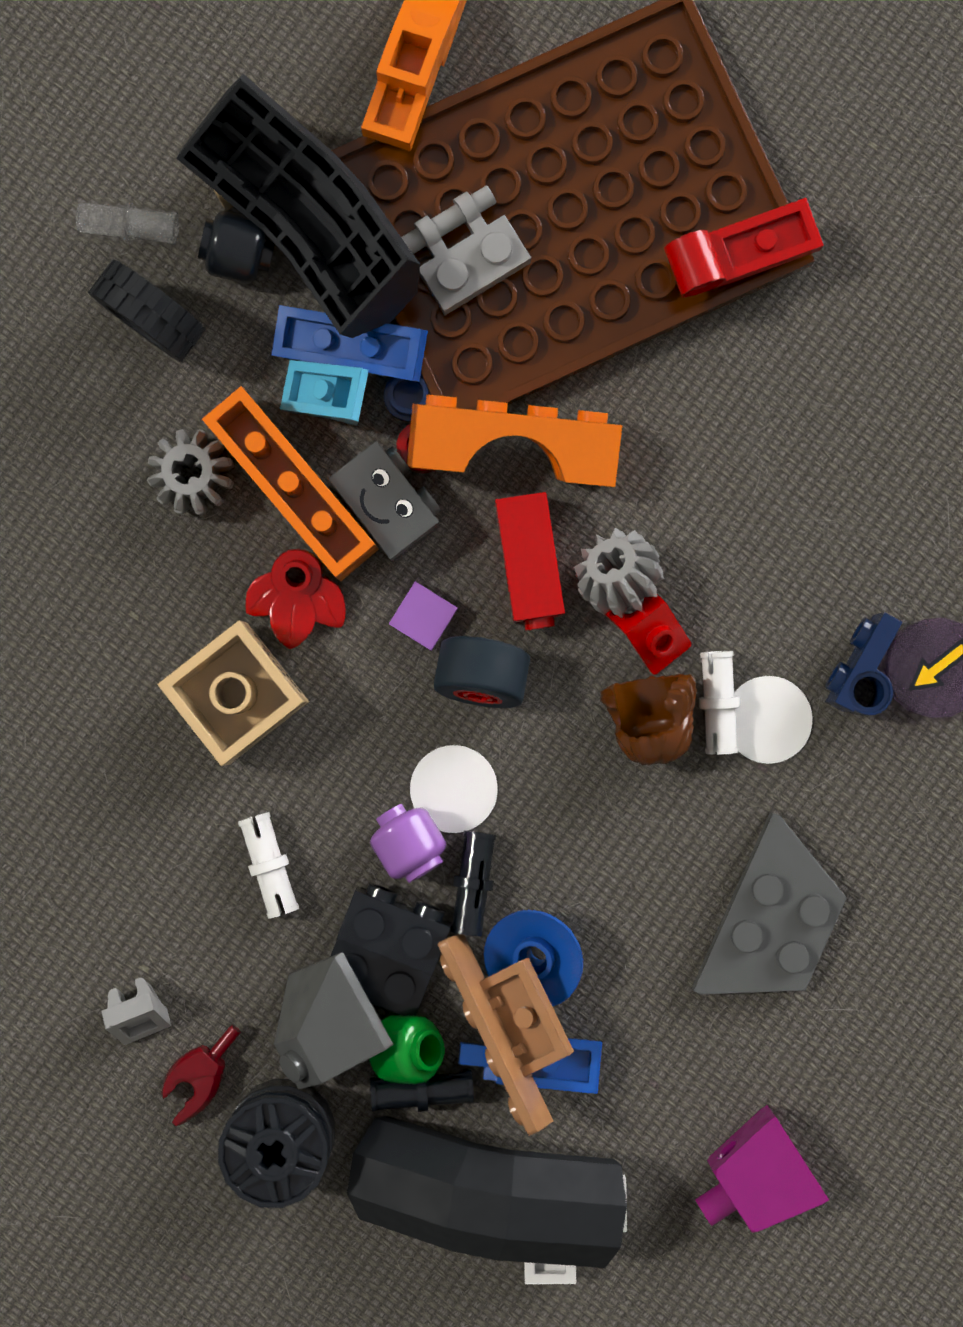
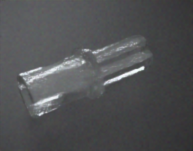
M83 202L78 205L75 216L76 227L80 233L120 237L127 244H130L133 239L176 245L178 240L179 214L177 212L169 213L137 209L130 202H127L124 207Z

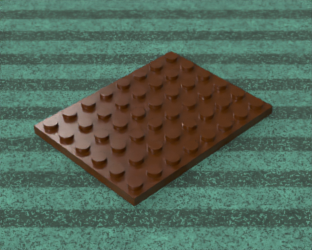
M659 0L427 106L411 151L364 136L331 150L365 186L401 237L414 230V223L423 217L429 216L432 219L453 206V199L467 191L471 195L487 185L497 203L481 212L482 218L488 225L505 215L531 256V263L445 316L419 275L418 293L395 317L397 324L400 326L428 331L421 375L430 395L456 397V408L476 410L477 400L512 404L804 270L815 262L813 255L810 254L692 297L682 298L664 250L668 243L695 231L708 230L709 233L789 204L694 0ZM463 223L441 238L449 249L472 234L466 224ZM426 247L413 254L420 263V266L433 259Z

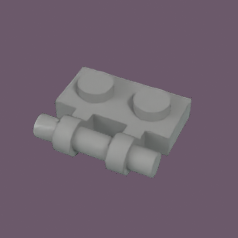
M487 185L471 195L467 191L453 199V206L432 219L429 216L423 217L414 223V230L401 237L413 254L424 247L431 254L433 259L420 266L419 275L444 316L531 263V256L505 215L488 225L482 218L481 212L497 203ZM465 223L472 235L448 249L441 237Z

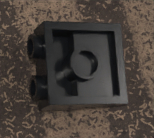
M369 883L366 890L358 886L336 938L331 956L341 952L344 953L370 1003L402 1016H416L441 954L438 943L447 938L451 922L444 920L445 912L435 906L417 901L413 908L395 901L398 894L386 887Z

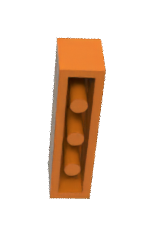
M242 386L202 418L209 429L340 582L379 550L372 539Z

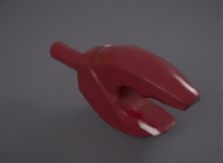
M231 1025L212 1049L201 1045L189 1050L180 1056L168 1070L161 1091L163 1099L180 1082H188L194 1088V1095L187 1099L185 1106L172 1121L174 1126L182 1125L197 1116L215 1097L225 1069V1061L221 1056L241 1033L236 1026Z

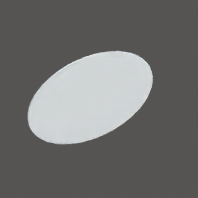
M762 676L745 682L734 692V696L740 697V707L735 708L737 747L742 755L759 763L771 764L785 761L803 748L812 729V710L806 696L795 684L780 677Z
M449 745L431 751L418 763L410 782V796L414 808L426 809L439 831L448 833H460L480 825L493 810L497 799V780L491 765L481 754L465 746Z

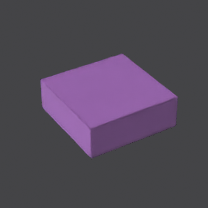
M415 581L389 622V625L432 651L458 608Z

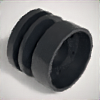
M272 1079L256 1085L239 1101L219 1139L218 1164L226 1184L240 1199L260 1208H284L302 1201L318 1186L335 1143V1120L328 1102L314 1087L298 1089L296 1084L289 1079ZM276 1140L284 1145L282 1151L277 1152L275 1156L269 1155L266 1152L268 1145L271 1146Z

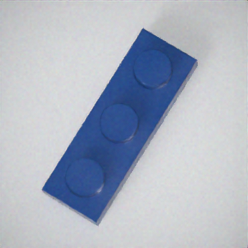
M279 305L271 356L305 362L358 367L369 370L368 373L419 382L428 331L386 323L381 327L350 338L340 335L324 312Z

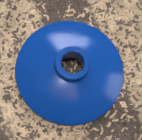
M522 910L505 916L492 928L484 946V963L488 976L529 957L552 1007L561 1004L571 996L582 977L583 955L575 935L562 921L545 912ZM534 946L542 950L546 959L540 960L534 957L531 947Z

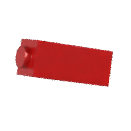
M540 492L495 499L513 624L524 622L525 631L555 627L554 617L563 616L565 609L547 493Z

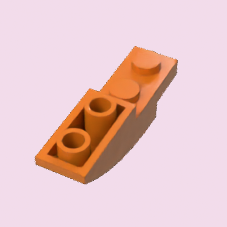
M404 0L376 71L378 81L361 126L364 137L411 151L440 66L445 65L467 0Z

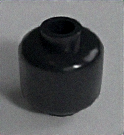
M222 210L216 215L214 220L206 218L198 259L205 260L206 271L212 276L242 284H250L256 279L258 269L269 271L275 243L266 240V234L245 215Z

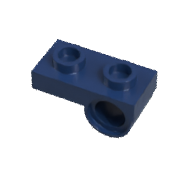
M883 612L874 614L871 620L865 617L859 623L850 640V644L855 646L854 651L846 664L843 662L837 664L826 683L825 688L831 691L825 701L826 703L842 712H849L855 715H876L887 709L893 698V686L890 679L884 673L877 670L902 625V621ZM862 678L871 681L875 688L873 701L865 707L860 705L854 697V687Z

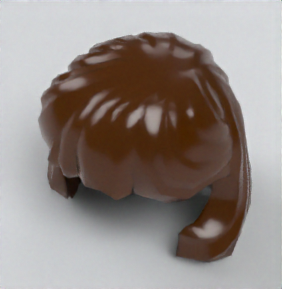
M692 674L663 675L660 677L649 676L646 679H634L632 681L615 683L600 692V701L606 706L616 725V741L622 752L631 761L648 766L652 764H667L679 759L687 752L694 729L693 710L696 699V680Z

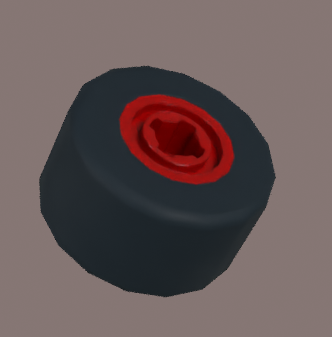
M455 636L444 639L441 642L434 690L452 700L492 708L520 706L525 693L530 655L512 644L493 639L471 636Z

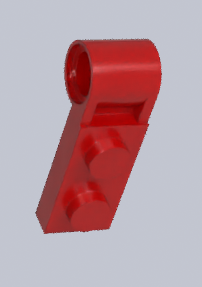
M803 198L709 233L708 230H699L686 234L668 243L664 250L682 298H687L820 251L824 244L807 198Z

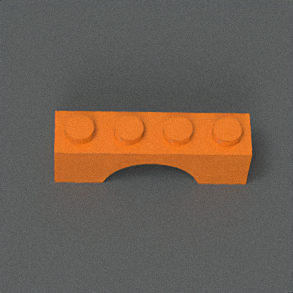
M427 394L425 405L415 403L412 405L407 465L412 468L464 472L471 458L485 444L500 437L522 436L537 444L544 451L551 462L557 480L567 483L616 486L622 425L607 423L608 413L578 410L577 420L557 418L558 408L528 405L527 415L507 413L508 403L477 400V409L473 410L456 408V397Z

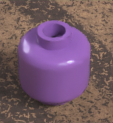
M399 804L376 819L381 828L374 832L370 844L391 878L401 879L405 877L408 883H411L443 863L440 855L446 848V841L426 809L413 808L406 811L403 804Z

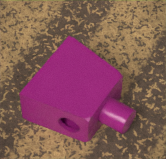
M768 1105L761 1108L710 1155L707 1161L720 1183L695 1199L711 1226L738 1211L752 1233L764 1230L829 1201Z

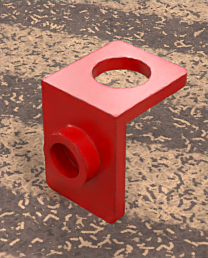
M658 594L657 597H644L642 612L636 610L633 613L624 614L623 618L614 615L612 610L604 614L625 634L647 669L653 675L658 674L691 647V641L667 603Z

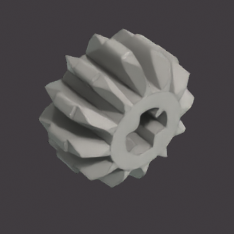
M183 429L177 430L175 436L177 446L173 447L168 441L161 439L158 445L160 449L166 452L164 458L162 459L157 456H150L148 458V464L161 470V472L151 475L147 481L151 487H163L157 496V500L161 504H169L175 499L174 511L177 514L184 515L190 503H192L195 513L204 515L206 514L205 498L208 497L214 504L221 506L224 500L215 490L218 486L225 489L233 488L234 482L230 478L220 475V473L232 469L234 462L231 458H218L223 453L225 446L220 440L213 441L207 445L208 434L205 431L197 430L190 443L187 433ZM194 461H197L195 466L202 470L199 478L191 477L188 481L181 476V471L183 467L191 468Z
M615 528L610 539L607 540L596 534V546L593 549H581L584 562L574 566L575 576L579 580L577 584L579 587L578 591L585 601L591 603L596 611L604 615L612 610L614 615L623 618L629 606L642 612L641 600L644 597H657V588L654 584L664 579L663 570L659 565L660 560L658 558L660 556L655 547L646 542L643 536L635 530L626 536L623 531Z

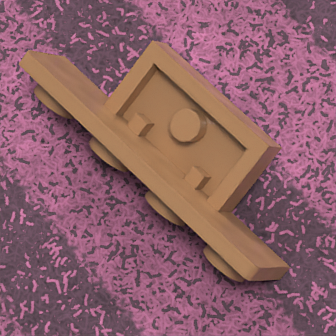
M459 934L446 938L438 943L442 953L440 962L443 971L452 982L456 983L464 999L462 1005L464 1015L469 1024L474 1029H478L487 1048L485 1050L487 1063L491 1071L497 1077H501L509 1094L508 1105L513 1118L519 1125L524 1126L529 1136L535 1134L552 1123L553 1119L531 1074L574 1053V1050L529 957L485 979L465 935Z

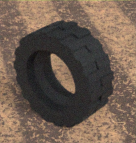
M115 259L110 261L88 291L92 298L115 317L179 362L184 360L206 330L199 321L177 302L141 275Z

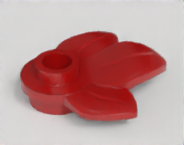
M290 549L280 554L275 560L271 572L255 578L246 594V613L252 616L270 615V624L275 637L289 649L297 647L306 640L313 630L315 622L341 628L346 617L345 600L341 588L332 580L322 576V568L318 559L312 553L303 549ZM292 567L301 568L305 573L306 579L301 583H293L289 580L287 571Z

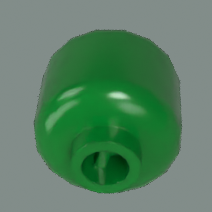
M388 1016L381 1020L393 1045L369 1058L371 1067L376 1075L387 1082L400 1084H420L431 1079L440 1067L445 1054V1045L436 1025L431 1020L422 1016Z

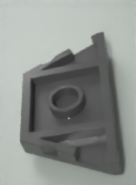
M770 812L691 987L694 992L700 995L805 991L847 899L782 817Z

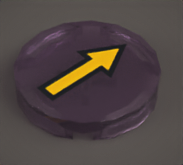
M931 618L919 620L903 628L893 639L886 653L888 656L884 672L892 683L893 698L909 712L928 718L952 717L962 712L963 624L947 618Z

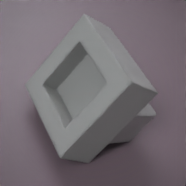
M143 978L135 980L137 995L125 1001L126 999L121 991L117 988L111 989L108 993V1007L101 1011L105 1029L124 1045L171 1027L167 1008L161 1003L152 986Z

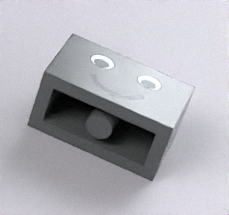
M375 441L328 479L391 562L394 563L440 528V523L435 515L441 511V508L424 486L415 491L406 480L404 475L411 470L395 448L392 446L387 451H384L379 443Z

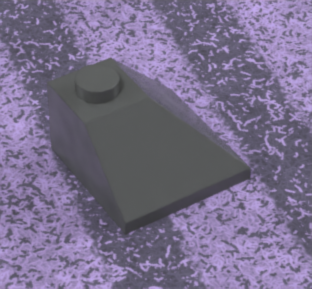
M343 952L297 969L288 975L274 1046L281 1056L280 1066L284 1074L296 1084L298 1089L322 1084L393 1045Z

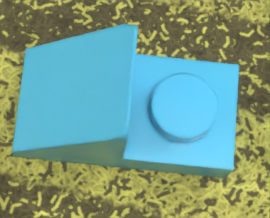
M290 360L280 410L294 414L329 418L358 426L369 370L358 367Z

